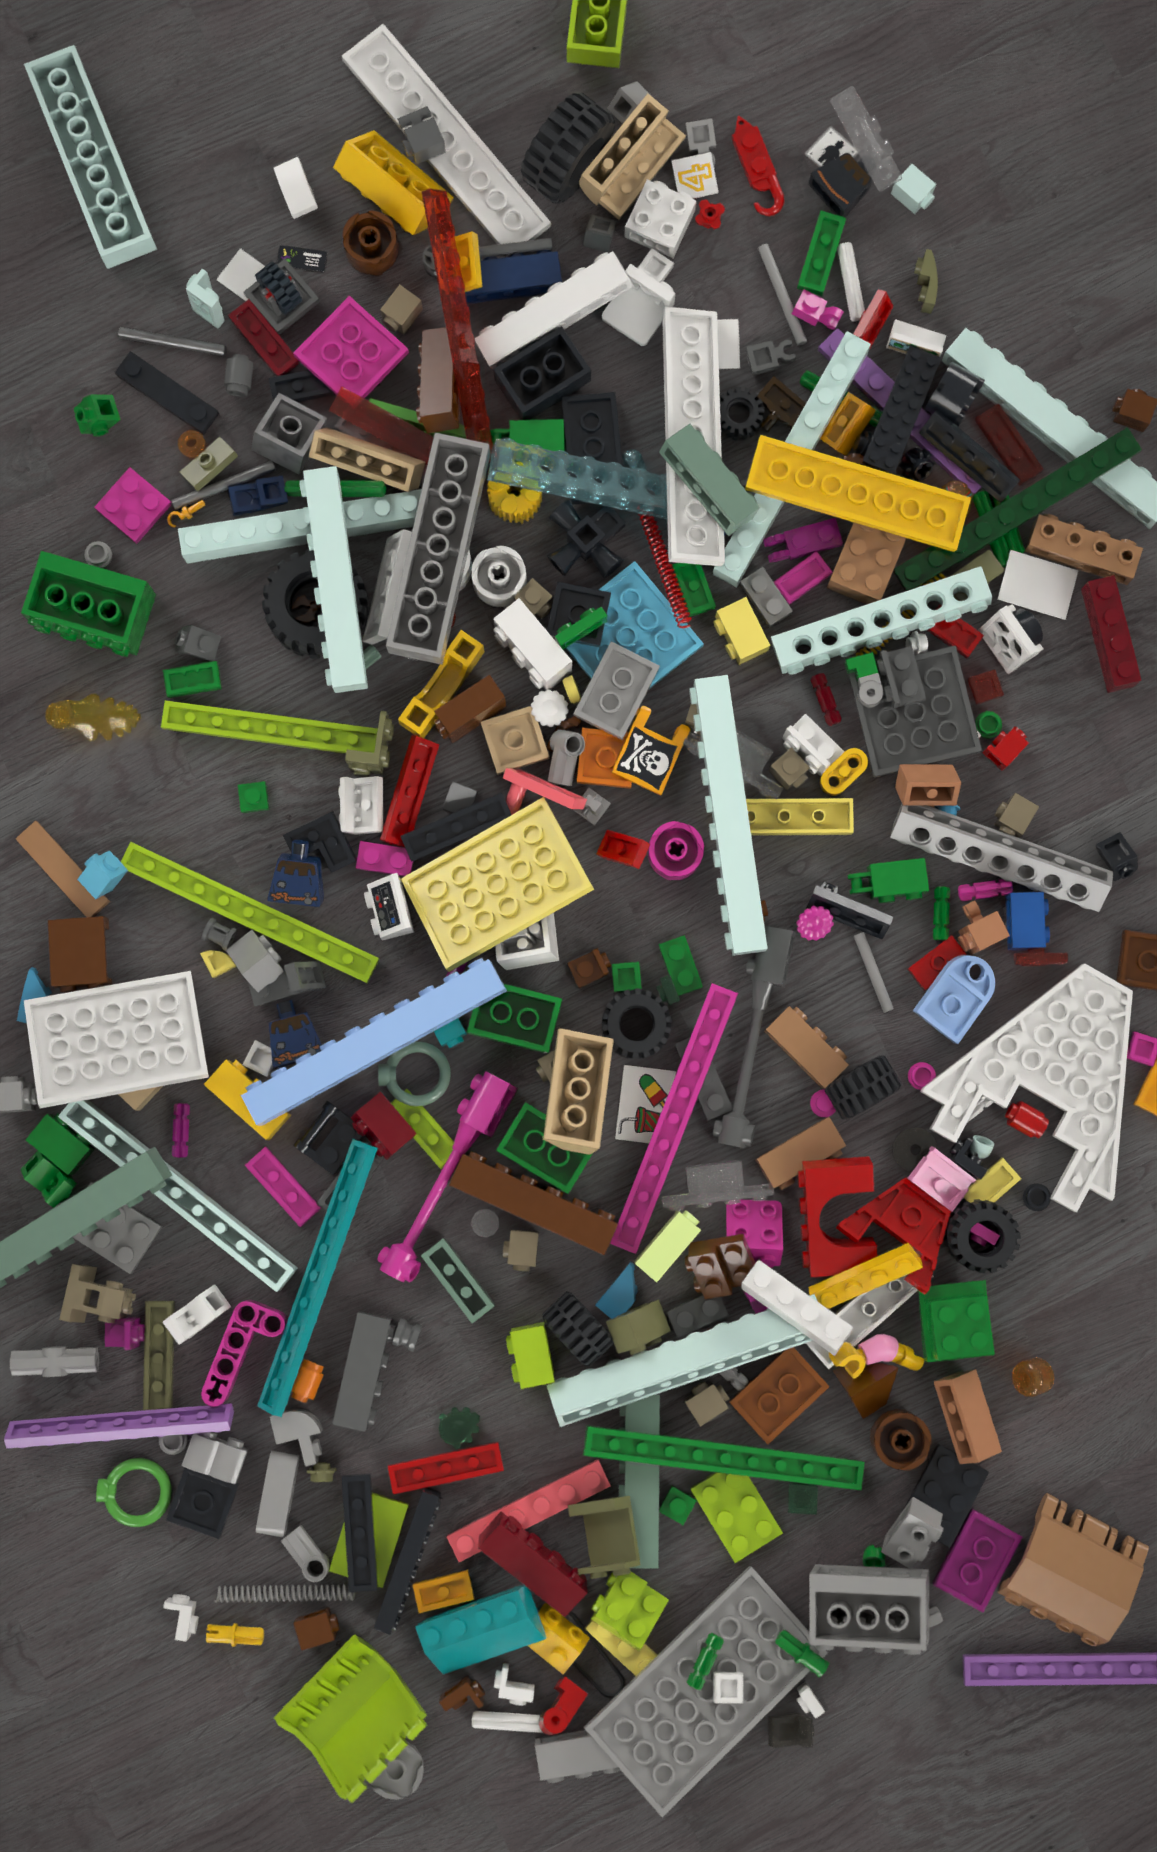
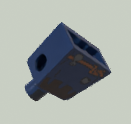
M293 840L291 854L282 853L280 855L273 875L268 901L314 907L321 906L324 901L321 860L319 857L308 856L309 842Z
M292 1000L276 1004L280 1019L269 1022L273 1067L278 1069L296 1064L295 1060L305 1054L310 1053L313 1056L319 1053L322 1043L307 1012L296 1015Z

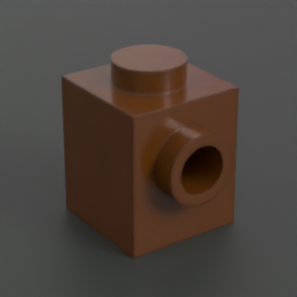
M1127 389L1122 397L1117 396L1112 408V411L1116 412L1113 422L1144 432L1150 425L1157 405V399L1148 396L1143 390Z

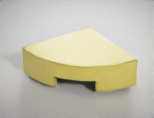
M209 950L200 953L212 978H216L237 967L231 957L224 952Z

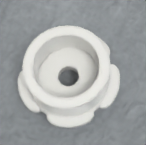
M913 631L912 635L907 637L905 645L906 647L912 646L914 655L928 651V639L924 633L918 634L917 631Z

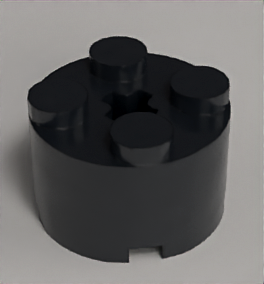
M951 362L925 410L929 411L932 415L938 410L959 427L966 415L961 411L965 410L968 412L976 398L972 395V392L978 394L985 379Z

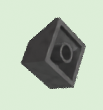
M278 393L254 431L251 450L299 475L310 458L309 453L314 432L324 428L327 417Z

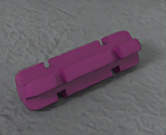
M176 1103L173 1115H176V1119H173L172 1141H175L174 1146L172 1145V1156L185 1158L188 1156L186 1142L189 1139V1119H187V1115H190V1106L187 1103Z

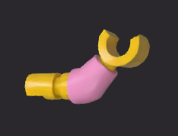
M878 1334L859 1344L858 1349L849 1342H844L835 1356L829 1352V1359L835 1366L845 1367V1370L853 1379L862 1373L865 1364L869 1365L880 1361L887 1363L891 1361L913 1371H918L922 1368L925 1361L924 1358L914 1355L913 1348L899 1343L896 1338L886 1334Z

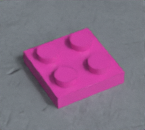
M129 467L94 508L134 543L138 544L172 503Z

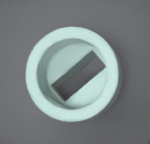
M974 1135L972 1138L973 1142L970 1145L971 1154L975 1156L978 1153L979 1159L988 1157L992 1152L994 1142L984 1136Z

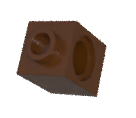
M329 1607L297 1617L293 1623L301 1651L334 1641L337 1636L336 1631L340 1630L336 1614L331 1615Z

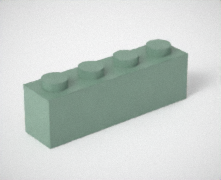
M689 423L665 440L659 453L728 536L753 519L760 508L755 497L743 488L737 475L729 471L722 462L721 456L709 447L699 430H695Z

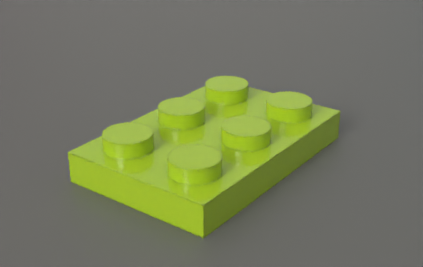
M715 1472L690 1488L735 1563L783 1534L749 1476Z

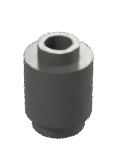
M234 354L232 358L227 359L224 379L227 394L245 397L248 395V391L251 390L254 363L249 360L248 356Z

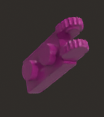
M836 518L785 531L783 534L770 536L763 540L765 547L785 542L787 550L776 551L768 556L771 563L789 558L793 560L811 555L816 551L822 552L840 547L843 544Z

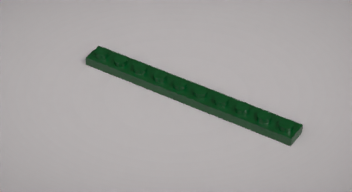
M1128 427L965 525L955 552L931 546L893 570L895 576L905 592L920 587L1139 454L1142 448Z

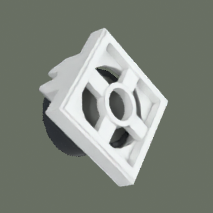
M1013 604L1010 606L1006 605L978 629L984 635V641L1008 674L1043 650L1040 644L1043 640V632L1038 620L1025 609L1016 611Z

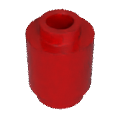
M1019 1101L1017 1104L1012 1103L1005 1114V1117L1008 1119L1007 1125L1030 1138L1034 1136L1039 1139L1049 1123V1119L1044 1117V1113L1023 1101Z

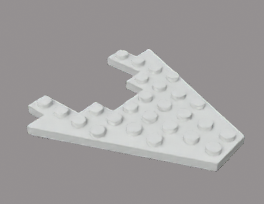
M1087 964L1080 965L921 1089V1093L942 1104L930 1130L956 1143L981 1096L1003 1108H1007L1018 1086H1021L1065 1111L1052 1136L1076 1149L1050 1199L1073 1212L1078 1211L1089 1189L1107 1200L1113 1201L1115 1197L1133 991Z

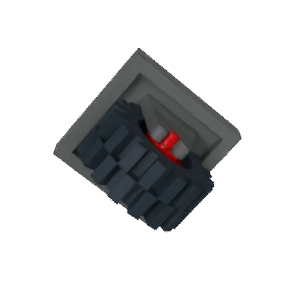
M283 259L278 264H275L273 261L267 264L255 274L257 281L244 291L245 297L251 300L278 335L320 303L317 295L286 259Z

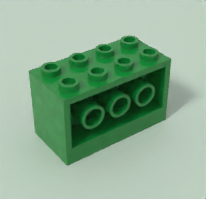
M41 551L21 614L28 620L27 623L34 626V630L50 634L51 631L60 633V637L68 641L76 642L78 638L86 641V645L96 649H102L105 646L111 648L113 653L120 656L128 657V654L137 656L156 593L147 581Z

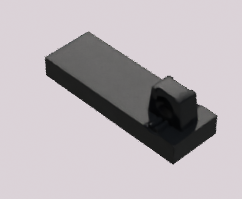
M823 881L820 886L816 885L806 909H810L812 906L817 908L823 906L824 909L830 911L833 920L879 939L884 938L891 925L893 916L837 894L838 887L826 881Z

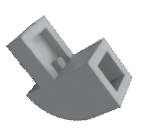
M296 1408L285 1410L282 1417L270 1416L276 1445L299 1439L305 1467L316 1464L319 1461L318 1456L322 1455V1449L319 1439H314L313 1435L321 1433L323 1427L314 1414L307 1410Z

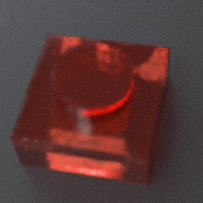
M995 669L968 678L976 705L1004 695Z

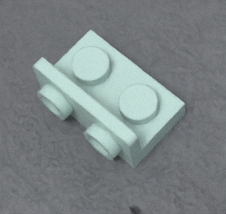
M202 269L198 274L191 276L187 282L186 291L193 311L219 329L225 321L222 307L219 303V296L212 290L208 273Z

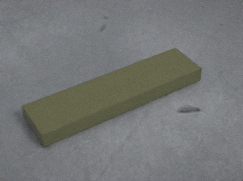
M145 1301L143 1411L173 1408L174 1337L163 1324V1321L175 1313V1301Z

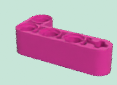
M255 1300L243 1301L235 1307L202 1388L201 1396L205 1404L216 1407L227 1401L255 1332L268 1337L280 1335L284 1332L288 1321L285 1313ZM245 1305L254 1309L255 1315L251 1321L245 1320L241 1315V1310ZM270 1316L279 1318L281 1326L278 1331H272L267 1326V1320ZM233 1332H239L243 1335L244 1344L242 1347H236L231 1343ZM222 1359H229L233 1363V1371L231 1373H224L221 1370L220 1362ZM220 1379L228 1380V1383L224 1381L220 1385L219 1393L222 1396L214 1399V1393L210 1389L215 1388Z

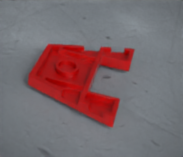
M905 1177L848 1218L842 1220L836 1226V1229L857 1243L873 1221L902 1244L909 1243L921 1258L923 1268L907 1274L904 1280L925 1295L930 1290L931 1278L936 1268L938 1252L943 1242L951 1211Z

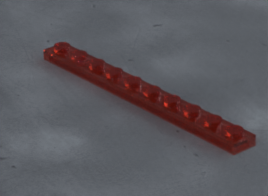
M429 188L421 192L466 439L489 444L490 458L488 464L496 462L495 448L491 439L490 420L485 406V393L481 384L480 365L475 351V338L471 329L470 311L465 296V283L462 279L460 256L457 252L455 241V228L452 224L450 201L447 197V191Z

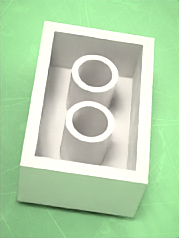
M520 598L493 619L495 626L493 629L495 632L494 637L503 648L508 646L513 654L511 657L521 669L523 667L528 669L529 678L538 689L543 687L545 691L547 689L551 690L563 678L572 673V660Z

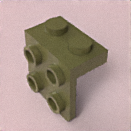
M387 711L380 712L374 753L347 749L345 761L349 769L354 771V775L370 777V773L383 775L384 767H389L390 751H388L387 741L393 740L394 725L392 724V719H389Z

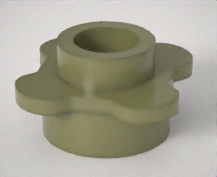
M317 1462L307 1470V1473L310 1474V1481L330 1482L333 1481V1473L337 1471V1468L330 1467V1463Z

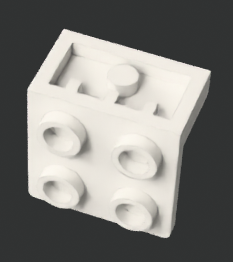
M806 714L793 727L790 725L782 737L785 741L783 743L784 747L787 750L792 747L810 767L808 771L812 774L817 772L820 776L845 752Z

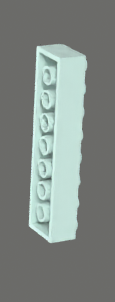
M72 45L24 64L100 256L107 269L157 250L75 46Z

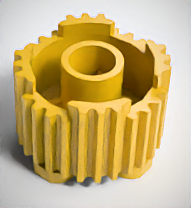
M513 462L512 465L507 463L506 467L502 465L501 469L497 468L496 473H493L489 478L488 499L495 516L503 517L504 521L508 519L509 523L514 520L515 523L521 522V524H523L524 520L528 522L529 517L534 518V512H538L537 508H540V503L542 502V487L539 476H536L535 471L532 472L531 467L528 468L522 462ZM516 490L519 491L520 495L516 497L510 492Z

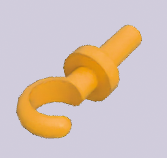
M201 500L189 508L184 506L181 513L178 511L171 512L167 517L168 524L173 528L176 527L171 522L173 515H178L181 520L186 517L191 519L193 517L192 513L206 506L205 502Z

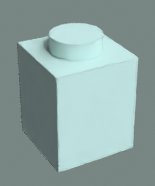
M911 164L895 181L891 194L915 214L921 207L926 209L935 198L933 192L936 184Z

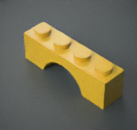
M460 630L445 652L443 665H439L427 685L418 695L412 698L398 718L400 725L412 734L425 738L435 724L433 722L436 720L434 711L452 700L484 654V645Z

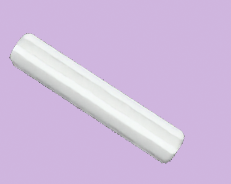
M850 242L841 243L837 248L850 319L856 322L860 321L861 315L865 311L852 244Z
M474 1711L472 1714L473 1728L543 1733L539 1727L540 1715Z

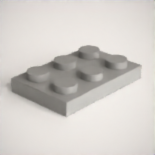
M611 641L573 716L623 740L660 666Z
M127 1204L119 1208L121 1214L107 1223L103 1218L96 1222L98 1227L96 1230L84 1237L80 1232L73 1238L127 1273L132 1274L161 1230L162 1225L133 1207L129 1209Z

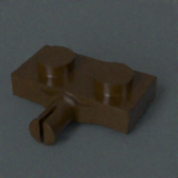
M775 376L757 396V399L762 400V405L770 413L760 426L769 433L772 427L779 421L792 429L806 405V402Z

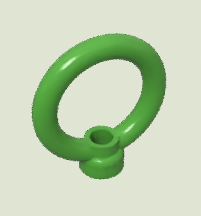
M145 1458L129 1459L117 1465L110 1472L107 1479H98L96 1502H105L110 1515L121 1524L130 1527L147 1526L157 1521L166 1512L172 1496L171 1482L165 1470L156 1462ZM137 1469L148 1471L159 1482V1501L146 1514L130 1515L124 1512L116 1502L117 1482L129 1471Z

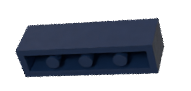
M541 250L532 255L515 253L508 258L500 259L495 256L486 257L483 261H480L482 287L456 294L455 302L456 305L544 295L553 284L562 282L558 251Z

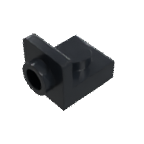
M1121 832L1096 844L1097 852L1110 871H1113V881L1121 878L1126 879L1138 869L1137 855Z
M969 1137L964 1138L962 1141L958 1139L949 1152L952 1154L950 1160L976 1180H981L987 1172L982 1167L983 1161L971 1153L968 1156L965 1155L973 1140Z

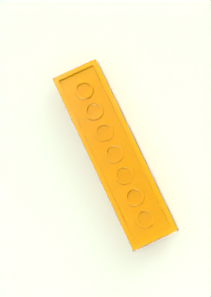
M760 435L745 490L952 552H955L958 548L971 500L970 497L763 435Z

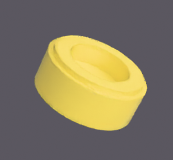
M573 675L563 678L562 681L571 703L579 702L582 697Z

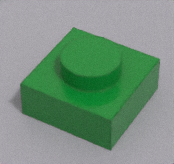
M265 781L238 785L242 813L269 810L267 784Z
M639 962L611 964L614 992L642 990Z
M671 1485L659 1507V1512L684 1525L697 1499Z

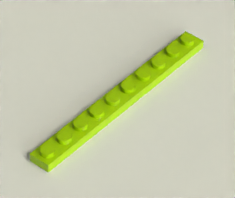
M130 842L121 860V863L129 872L367 984L378 964V957L135 843Z

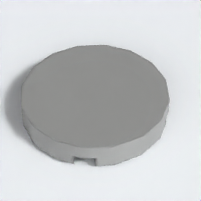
M408 1742V1746L392 1762L387 1758L385 1759L388 1764L387 1768L371 1783L374 1791L386 1799L398 1800L411 1795L417 1790L422 1781L424 1772L422 1755L414 1745Z

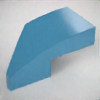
M33 967L29 969L18 1011L17 1021L27 1023L24 1000L46 997L52 993L50 988L46 987L37 975L39 973L37 969Z
M632 1262L627 1265L595 1305L611 1319L627 1312L636 1300L635 1296L638 1291L634 1279L635 1267Z

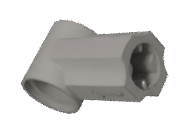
M557 730L550 739L553 755L548 782L572 786L577 757L584 751L585 740L579 733Z
M300 1525L284 1537L281 1542L302 1569L304 1577L308 1581L319 1582L329 1572L331 1562L329 1557L321 1552L303 1526ZM313 1560L320 1561L323 1565V1572L320 1574L313 1573L310 1569V1562Z

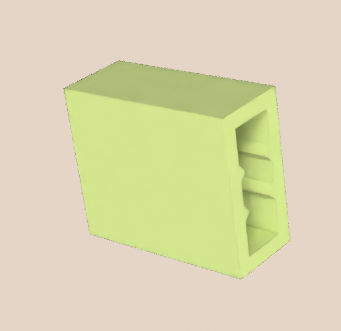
M686 1210L683 1214L676 1211L634 1260V1263L654 1281L658 1282L701 1231L697 1227L699 1221Z

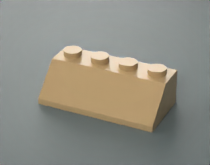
M558 1029L543 1140L563 1150L589 1155L600 1149L613 1039Z

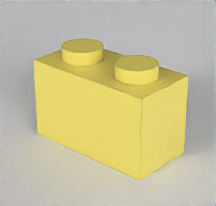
M746 597L716 611V620L713 623L720 636L724 634L728 642L725 647L732 660L736 658L740 665L769 650L770 644Z

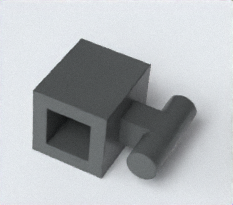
M428 106L398 118L401 129L412 125L404 129L406 140L402 141L407 156H413L416 165L446 153L445 142L434 117L422 121L431 117Z

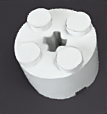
M496 546L485 549L477 555L472 564L471 575L474 590L477 596L488 605L495 607L510 606L514 602V596L527 584L525 564L521 556L509 547ZM500 573H504V579L495 580L494 575L499 576Z

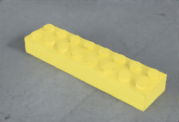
M853 798L746 799L751 835H852L854 833Z

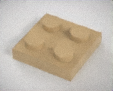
M531 706L481 722L497 775L505 773L506 768L518 769L549 759L539 723L535 721V716L531 714Z

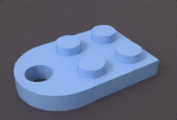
M961 955L951 959L941 970L913 1012L950 1041L959 1044L993 995L995 977L991 967L986 961L976 956ZM974 964H977L980 967L981 973L977 979L973 980L970 977L969 971Z

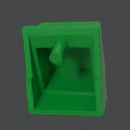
M986 1280L930 1286V1290L925 1295L918 1290L922 1349L925 1362L995 1355Z

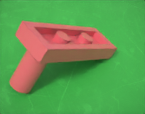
M506 768L503 779L512 782L505 800L511 815L520 810L527 789L570 809H584L587 799L521 769Z

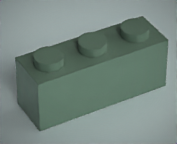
M446 1238L440 1240L421 1255L471 1323H474L496 1305Z

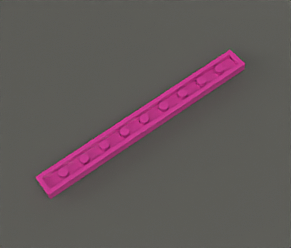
M713 983L711 984L610 1244L637 1254L738 993Z

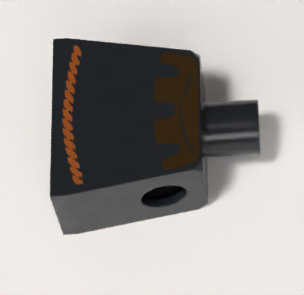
M844 153L814 170L810 175L808 184L835 215L846 218L869 191L872 179L868 173L876 168V164L868 154L859 161H856L850 153Z

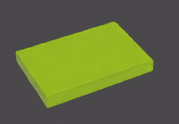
M372 1492L378 1587L383 1588L409 1504ZM343 1524L329 1571L348 1577L345 1524Z

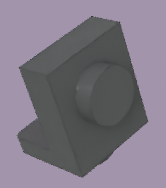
M193 625L184 626L176 634L175 645L177 646L175 652L212 662L215 660L221 636Z

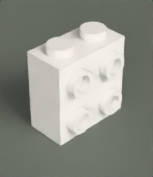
M646 180L625 226V238L674 258L695 212L696 200L685 192H675L668 189V186L660 181L652 182Z

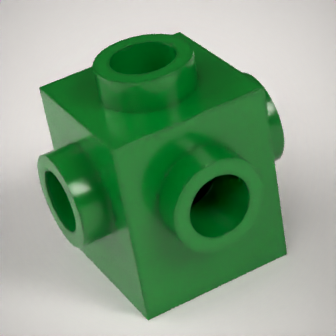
M90 394L85 396L82 402L73 408L81 434L103 436L121 420L113 395Z

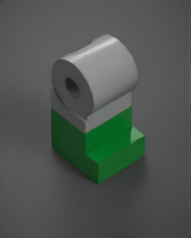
M873 652L846 659L845 667L847 674L855 672L859 685L858 700L860 704L867 708L877 706L882 699L883 688Z

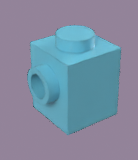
M109 850L101 855L96 853L85 862L86 868L77 880L97 899L111 892L128 870Z

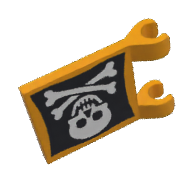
M641 706L634 717L632 726L611 773L661 796L681 748L688 737L690 728L681 724L676 728L672 740L644 728L651 709Z

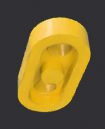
M857 748L846 750L822 774L820 778L822 790L832 796L841 794L867 768L868 758L866 754ZM855 759L858 766L856 768L850 767L848 760ZM836 778L838 785L835 787L831 786L829 779Z

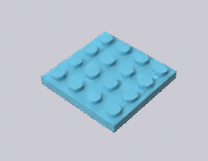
M634 561L599 589L611 592L607 622L604 626L600 648L573 643L565 649L588 677L592 679L612 641L660 666L649 688L651 689L702 648L704 643L690 627H677L678 623L675 621L676 618L672 612L673 608L670 607L671 604ZM680 623V626L688 625L687 623Z

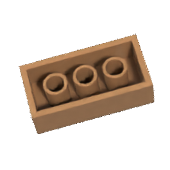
M854 522L827 588L864 604L881 600L906 538Z

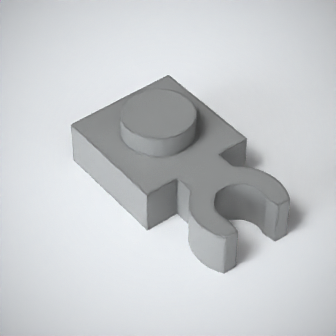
M712 118L686 123L689 152L697 151V155L709 153V149L716 148ZM711 153V155H712V160H713V166H715V157H714V155Z

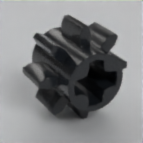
M917 447L905 452L899 464L904 470L902 475L907 479H914L917 482L929 477L935 465L930 459L932 454L925 448L920 450Z

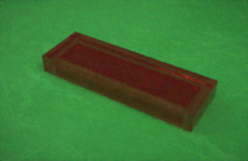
M999 403L976 417L975 422L1008 470L1020 479L1019 486L1044 470Z

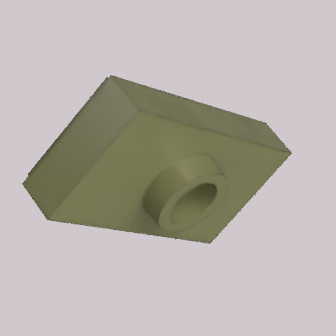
M219 437L184 467L180 474L198 492L235 460L238 455Z

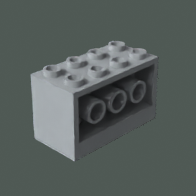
M815 1564L810 1572V1645H817L819 1650H833L834 1646H845L846 1650L851 1652L863 1651V1647L875 1648V1652L891 1653L892 1649H904L905 1654L911 1655L921 1654V1650H927L929 1642V1569ZM842 1608L846 1612L845 1615L840 1614L836 1609ZM865 1610H872L875 1613L874 1616L865 1613ZM895 1610L901 1611L904 1614L903 1617H897L894 1614Z

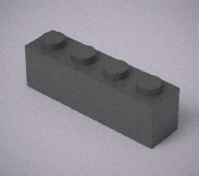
M363 1311L357 1313L332 1425L366 1432L369 1425L374 1426L377 1409L373 1408L375 1397L380 1398L383 1381L379 1380L381 1369L386 1370L390 1353H385L387 1341H393L396 1329L395 1325H391L392 1318Z

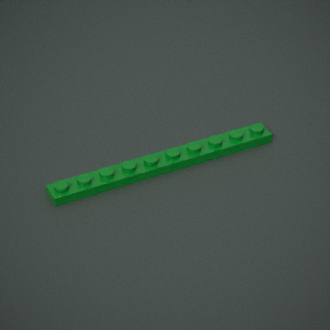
M594 1426L586 1427L583 1455L590 1457L854 1490L862 1489L865 1464L862 1460Z

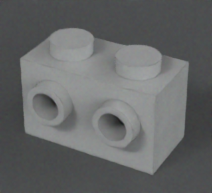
M253 930L249 931L226 950L241 974L257 992L276 981L278 976L284 972L278 963L282 959L273 949L271 943L264 935L258 937Z
M1 1077L0 1113L35 1111L34 1105L38 1104L34 1084L25 1082V1077Z
M912 1497L886 1533L881 1552L912 1569L918 1560L920 1562L924 1560L929 1550V1544L932 1541L936 1543L943 1532V1527L940 1526L943 1514Z

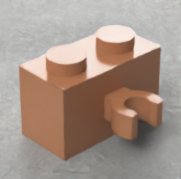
M900 764L895 788L903 805H927L935 808L934 806H956L961 780L953 765Z
M976 901L962 907L971 922L970 925L958 931L960 934L958 941L965 952L969 951L970 955H973L1010 936L997 911L983 918Z

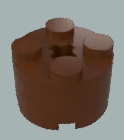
M378 211L358 213L353 215L345 224L343 229V245L346 257L353 268L364 274L380 276L395 263L399 253L396 230L392 221L386 215Z
M903 1409L890 1410L879 1416L871 1427L870 1440L872 1448L878 1458L889 1467L898 1470H911L920 1466L926 1460L931 1445V1434L926 1424L913 1413ZM900 1433L906 1436L903 1439L904 1444L902 1446L895 1443L897 1435Z

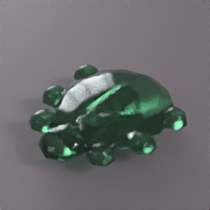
M454 1407L451 1409V1413L447 1415L443 1413L439 1416V1434L445 1443L453 1445L455 1449H459L461 1443L465 1441L468 1443L472 1442L471 1434L479 1432V1427L476 1424L480 1422V1416L475 1412L470 1413L468 1407L463 1408L462 1412H459L458 1408Z

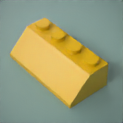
M375 130L346 141L333 166L345 181L352 183L361 191L364 197L371 199L381 208L384 214L391 216L401 225L404 231L412 235L426 230L454 198Z

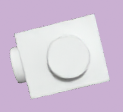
M174 1594L172 1598L169 1597L164 1602L163 1608L180 1611L175 1640L187 1641L191 1633L195 1634L199 1617L194 1616L196 1601H190V1597L187 1595Z
M503 1663L502 1671L496 1670L494 1688L499 1689L498 1698L510 1699L509 1702L515 1705H526V1702H532L534 1684L507 1681L509 1664Z

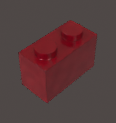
M381 1091L350 1118L353 1121L354 1129L361 1136L365 1135L371 1142V1146L378 1148L376 1154L379 1157L383 1156L386 1161L417 1134Z

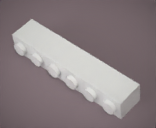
M612 251L609 254L603 253L594 260L595 263L589 267L577 269L571 274L570 279L563 283L553 284L546 294L541 297L531 298L521 310L509 312L502 318V322L494 327L491 325L482 329L479 336L474 340L489 367L492 369L496 368L561 326L563 329H566L633 287L634 285L615 253Z

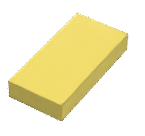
M1000 1158L987 1170L981 1180H976L967 1188L968 1192L963 1198L970 1203L974 1202V1199L988 1200L995 1203L1021 1178L1004 1158Z

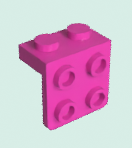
M728 1200L726 1203V1236L744 1234L755 1263L760 1260L770 1268L781 1265L783 1253L781 1202L770 1200Z

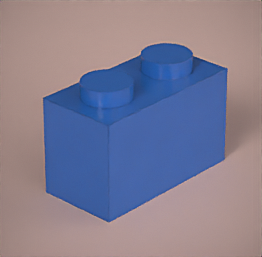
M1044 892L1009 893L1006 895L1007 931L1010 935L1007 937L1008 950H1041L1045 948L1046 943L1050 941V930L1048 926H1045V915H1048L1049 904L1048 899H1044Z

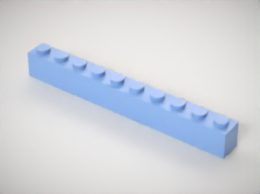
M483 958L468 965V971L460 975L458 972L450 974L443 979L444 984L434 988L431 985L418 993L419 998L411 1002L409 999L399 1002L394 1006L395 1011L385 1015L382 1012L369 1020L370 1025L362 1029L360 1026L354 1027L344 1033L346 1038L336 1043L335 1039L320 1046L321 1051L313 1056L308 1053L296 1059L297 1065L287 1070L286 1067H282L270 1074L272 1077L270 1080L264 1083L259 1080L247 1086V1092L242 1094L241 1097L256 1125L262 1126L506 992L507 990L492 962L489 959L484 961Z

